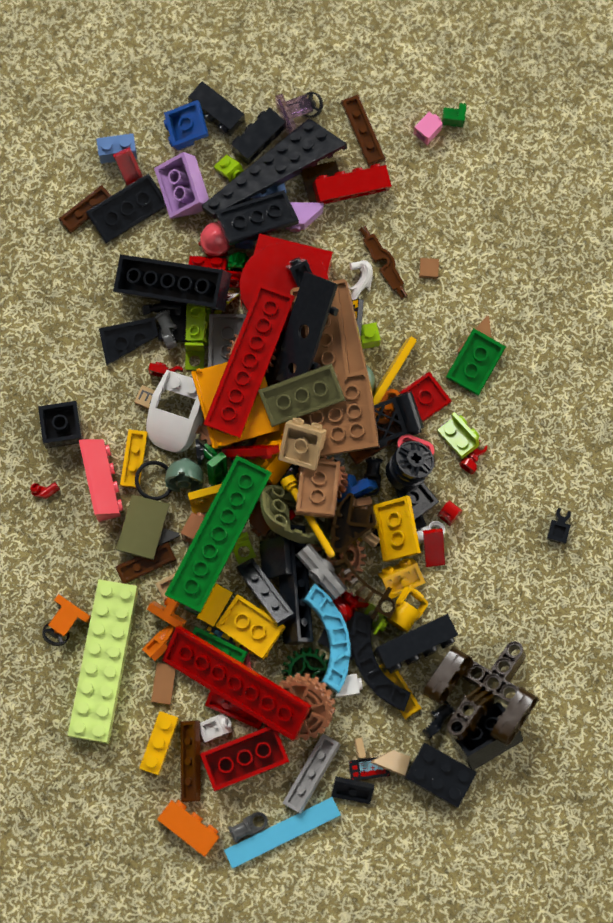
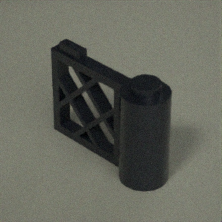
M412 391L399 394L374 405L375 413H377L376 425L381 415L390 419L386 429L377 426L384 433L379 440V447L376 449L387 446V441L407 433L416 435L422 432L421 429L424 428ZM390 403L394 409L391 417L382 413L385 405ZM392 421L399 423L400 432L394 434L388 431Z

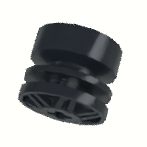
M404 442L398 447L386 465L388 481L401 491L409 492L416 490L433 470L434 457L432 452L426 445L420 442Z

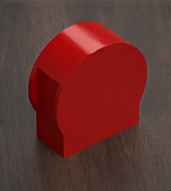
M259 234L254 255L245 264L240 277V299L244 314L247 315L259 283L290 294L293 288H297L290 271L286 268V266L290 265L289 262L295 258L306 259L314 275L329 280L328 276L333 252ZM291 310L284 325L281 336L285 335V331L291 316Z

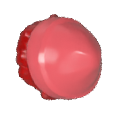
M212 222L208 224L200 234L199 246L208 257L221 258L222 256H227L230 246L219 223Z

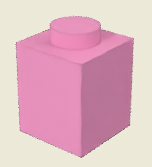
M428 112L414 127L413 134L428 145L441 131L443 123L437 115Z

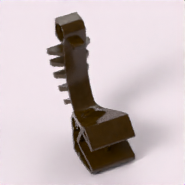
M348 493L340 503L336 511L337 514H335L332 522L333 527H331V537L333 539H331L330 545L335 553L343 554L344 559L335 561L334 566L337 568L346 563L349 567L340 573L342 579L351 573L355 575V578L347 583L349 589H352L359 581L364 584L355 592L358 598L362 596L367 588L372 591L364 599L365 603L370 604L375 594L381 596L371 615L373 620H375L378 613L391 619L396 611L395 602L388 597L393 588L388 587L384 594L377 591L357 574L348 559L347 553L351 546L356 547L358 545L357 542H363L362 539L379 528L373 507L369 506L368 510L356 508V497L352 493ZM386 601L392 603L393 608L390 612L382 610V604Z

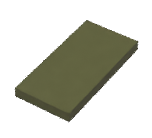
M332 363L258 390L272 427L345 401Z

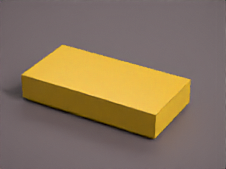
M215 584L197 619L215 627L233 592Z

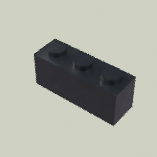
M203 81L188 96L189 103L196 100L200 102L204 119L210 124L213 122L224 135L227 133L231 137L245 121L243 112Z
M270 107L266 111H262L258 115L257 120L253 124L250 123L245 128V132L233 140L232 152L249 166L286 129V121Z

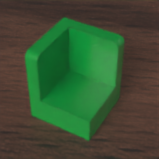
M459 103L458 109L444 107L443 125L463 128L467 104Z

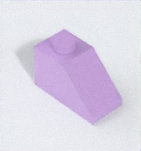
M290 202L299 223L286 229H289L291 232L305 230L323 213L324 203Z

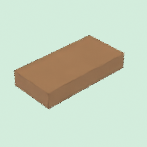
M157 663L151 698L153 703L171 705L176 669L169 664Z

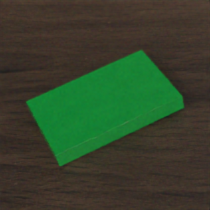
M473 328L445 378L479 396L506 346Z

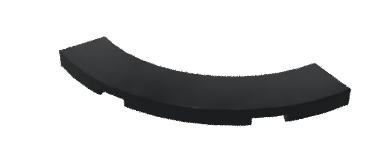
M355 611L351 628V646L358 671L369 688L379 698L404 712L411 692L397 686L382 672L371 646L373 619L369 615Z

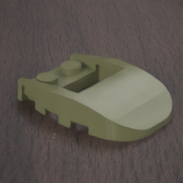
M267 485L260 495L261 510L267 525L277 534L297 543L321 545L311 527L310 535L303 534L302 531L297 529H290L288 505L296 507V501L292 494L284 490L282 486ZM314 517L328 542H330L332 539L330 518Z

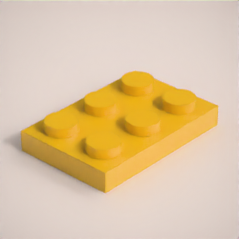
M404 496L373 505L379 526L377 530L383 562L420 554L411 497Z
M238 594L215 625V627L263 660L286 628L283 624L277 627L267 613Z

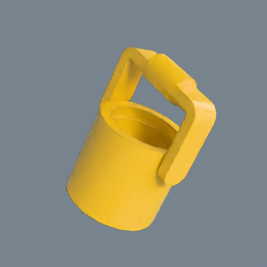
M407 586L396 600L395 613L391 619L387 618V621L399 630L408 633L415 621L421 617L427 608L428 601L417 589ZM409 592L415 599L422 602L418 609L404 601Z

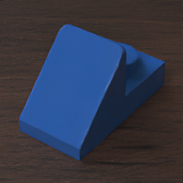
M348 474L346 479L348 485L345 487L346 492L341 493L342 497L340 499L337 498L338 503L342 502L348 493H352L358 499L379 488L377 482L368 478L357 482L354 475Z

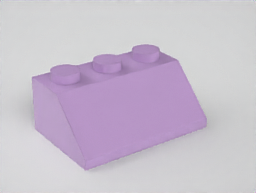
M182 152L154 168L171 219L194 215L203 211L202 205L209 200L195 156Z

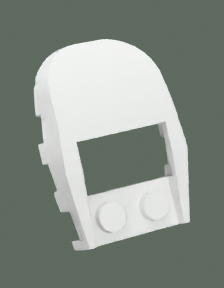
M166 370L152 395L146 431L151 442L157 447L170 452L180 453L187 450L197 436L195 433L199 425L202 426L204 420L202 418L203 412L193 378ZM165 389L196 399L189 419L157 408L161 394L164 393Z

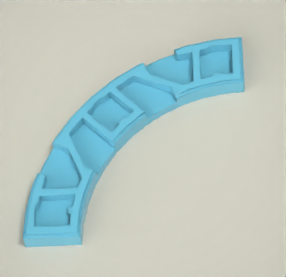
M313 584L303 601L321 619L326 629L330 646L328 668L321 683L325 682L327 687L339 693L348 674L349 658L351 656L349 633L344 618L333 603V600L323 589Z

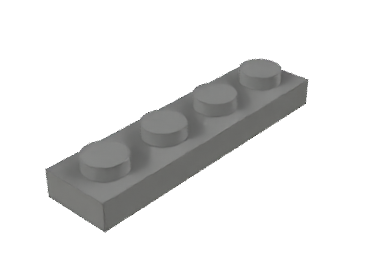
M322 734L284 799V805L300 814L302 813L341 746L339 742Z

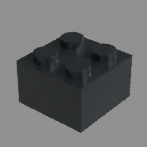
M77 401L38 406L42 440L46 449L79 444V440L83 439V432Z

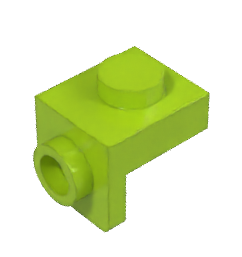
M227 154L213 166L219 174L228 179L229 183L244 171L241 164Z

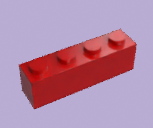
M380 164L371 165L368 169H363L362 167L355 168L349 173L340 171L330 177L321 175L312 184L317 203L324 204L389 191L392 186L387 166H381Z

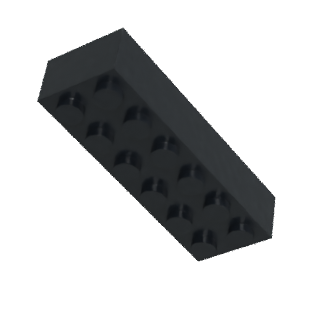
M120 254L113 292L125 296L225 311L232 274L222 269Z

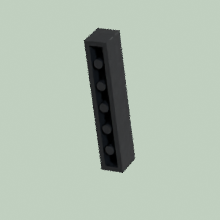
M290 524L291 530L297 529L306 534L305 526ZM289 540L292 574L279 577L280 595L293 611L294 618L283 624L286 626L282 632L283 645H300L313 642L311 607L303 601L310 590L309 573L305 565L296 556L307 544Z

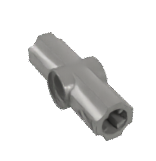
M310 543L296 554L309 570L308 573L315 583L321 584L333 600L347 589L334 573L335 570L328 560L322 559Z

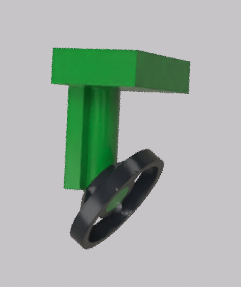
M195 439L197 464L199 466L202 465L201 462L205 457L208 460L209 484L211 486L220 484L228 473L227 456L222 452L218 454L207 443L203 446L199 439Z

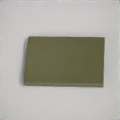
M132 494L116 550L154 560L170 504Z

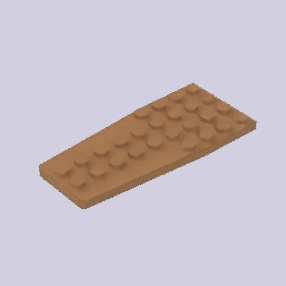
M345 279L331 281L338 284L332 306L339 309L337 316L328 315L314 362L320 364L321 367L332 363L345 401L298 417L304 420V424L318 423L323 426L322 429L327 430L324 446L319 457L379 447L372 388L350 288ZM299 287L293 288L290 292L291 295L295 296V300ZM304 325L301 329L303 339L309 334L307 325ZM293 363V370L295 372L296 365Z

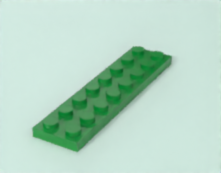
M236 456L165 593L166 597L201 613L272 472Z

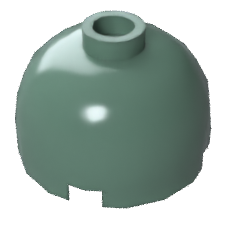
M182 458L173 462L167 468L165 482L166 487L170 490L180 492V488L191 489L190 492L203 487V471L191 459Z

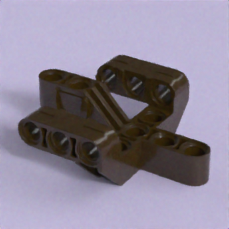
M517 641L508 643L491 670L473 661L469 655L459 649L452 647L423 691V695L442 705L461 677L478 687L470 694H465L464 700L456 712H453L448 723V730L456 740H463L469 735L471 730H477L478 726L476 724L482 715L486 716L488 708L499 700L508 705L502 716L499 715L497 718L498 722L490 735L506 746L513 741L539 701V698L534 694L510 683L526 658L522 645ZM514 650H520L518 655H511ZM503 666L510 667L506 672L500 671ZM481 672L482 676L480 678H473L475 673ZM493 682L499 683L496 688H490V685ZM509 692H515L513 698H506ZM468 709H473L474 712L470 716L465 715ZM456 726H463L460 732H454Z

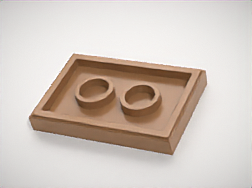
M319 460L316 470L300 467L295 515L334 519L340 462Z

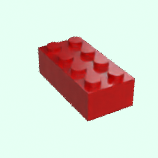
M269 726L200 753L214 792L289 763L278 731Z

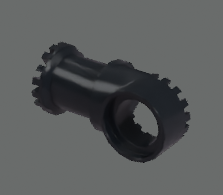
M370 457L365 460L367 462V469L364 478L376 481L379 488L374 493L366 494V496L375 497L380 490L381 475L379 474L380 464L383 463V460Z
M445 701L435 711L430 712L434 720L430 723L431 725H428L429 728L426 727L427 730L424 729L422 731L428 739L442 728L444 721L453 712H456L453 706L450 707L451 704Z

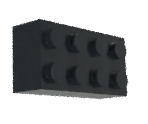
M446 614L376 647L374 654L383 673L389 671V674L400 670L402 664L406 663L409 666L420 659L419 656L423 654L425 657L434 654L440 646L442 649L451 646L455 642L458 633L449 615Z

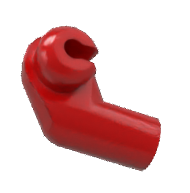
M56 482L48 487L34 483L31 485L30 490L35 497L47 499L59 491L60 488Z

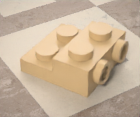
M293 418L287 421L278 460L316 470L327 430L322 429L323 426L318 423L304 424V420L301 418Z

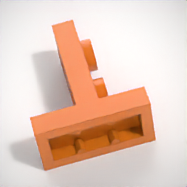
M167 598L164 605L166 607L153 601L147 608L148 611L174 627L180 625L184 628L187 620L175 614L180 603L170 598Z

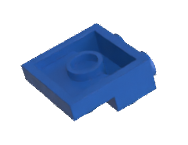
M198 100L164 113L166 119L164 120V125L170 134L168 137L171 147L178 151L195 145L194 141L209 136L201 104Z

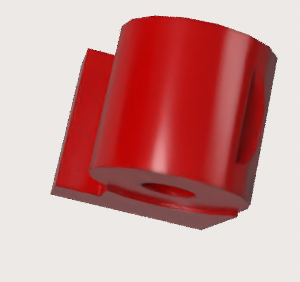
M449 500L437 516L451 526L462 513V510Z

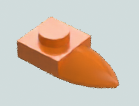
M170 625L162 629L142 648L154 661L166 651L168 647L166 644L172 636L174 626Z

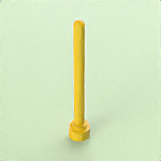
M289 475L283 478L280 483L284 490L292 494L297 503V480L294 475ZM305 516L327 556L330 558L334 557L335 552L314 516Z

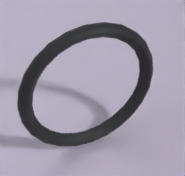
M159 461L145 462L138 468L135 474L136 489L144 498L156 501L166 498L172 491L169 488L165 494L158 497L145 494L139 485V475L143 468L148 465H159L166 471L168 466Z

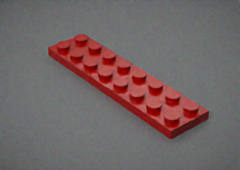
M260 283L258 284L205 418L204 426L238 439L241 438L295 296Z
M179 625L175 628L162 661L290 740L294 741L297 738L312 705Z

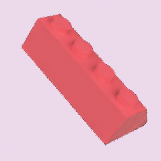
M103 439L79 440L93 510L98 522L121 517L120 511H123L121 499L117 500L116 493L119 492L117 481L113 482L112 474H115L113 463H109L108 456H111L109 444L105 445Z

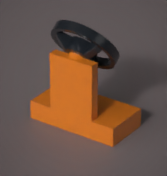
M58 594L54 601L61 608L51 622L47 623L42 630L43 639L53 646H62L67 643L70 637L69 630L78 618L86 624H89L91 619L90 615ZM45 633L50 634L53 638L57 639L58 642H53L50 639H48ZM67 634V639L65 641H62V636L65 637V635Z

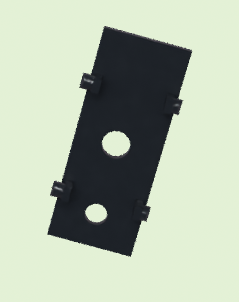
M304 271L271 378L282 382L321 367L320 364L314 362L328 315L337 316L339 309L332 306L338 284ZM304 325H307L309 334L303 339L301 329ZM294 363L296 371L292 374L290 367Z

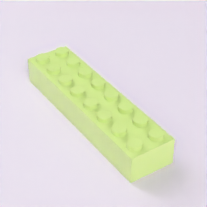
M98 579L67 735L69 737L109 744L139 588L135 585Z

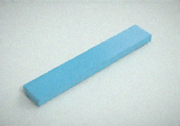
M333 797L302 811L301 814L298 813L225 849L224 852L233 869L341 814Z

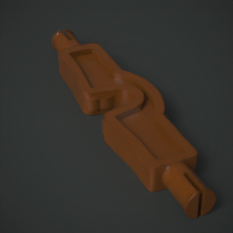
M366 226L361 227L359 231L364 237L363 243L374 263L381 260L387 262L379 269L380 274L386 280L391 290H396L401 300L406 298L408 295L402 287L404 282L395 269V260L392 254L381 246L375 234L371 235Z

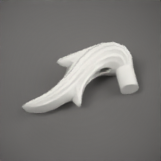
M365 260L349 264L350 270L360 269L358 282L350 287V290H352V300L357 299L365 288L368 291L371 288L373 269L371 264Z

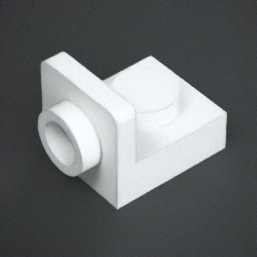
M220 714L201 722L200 732L204 742H209L232 732L231 721L225 714Z

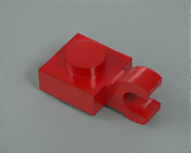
M156 362L155 364L150 363L148 371L149 375L162 378L166 370L183 372V368L175 366L169 369V367H166V364Z

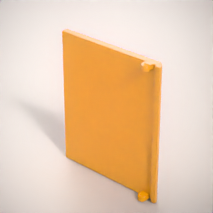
M228 362L191 371L204 419L207 416ZM265 377L260 389L268 387ZM258 392L240 439L208 427L207 430L212 448L216 449L280 431L279 425L271 426Z

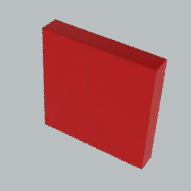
M430 371L399 392L402 394L412 391L422 422L452 402Z

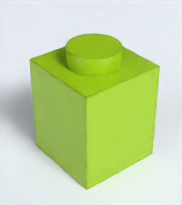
M377 322L362 325L360 338L363 349L380 346L381 339Z

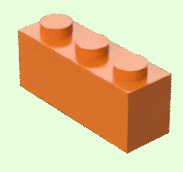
M171 800L157 820L206 857L220 838L217 835L219 831L210 824L206 827L201 823L203 818L195 812L192 815L185 810L187 806L180 800L176 802Z

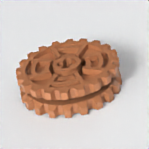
M296 673L295 677L289 675L286 677V681L281 680L279 683L280 687L312 705L296 740L300 737L308 740L309 736L316 738L318 733L322 734L332 721V714L335 713L336 709L332 706L335 704V698L330 697L332 691L325 688L327 684L325 682L320 683L319 678L316 676L310 678V674L301 676L300 673Z

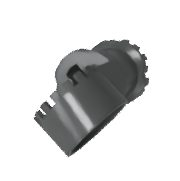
M170 310L162 311L154 316V319L158 321L162 329L161 336L167 350L178 346L175 343L176 340L174 341L175 338H172V332L177 329V325L173 323L170 317Z
M256 812L244 818L243 822L233 827L229 826L228 829L230 834H232L234 842L238 843L239 839L263 830L268 824V818L264 813ZM255 816H263L265 822L262 827L254 825L253 819Z

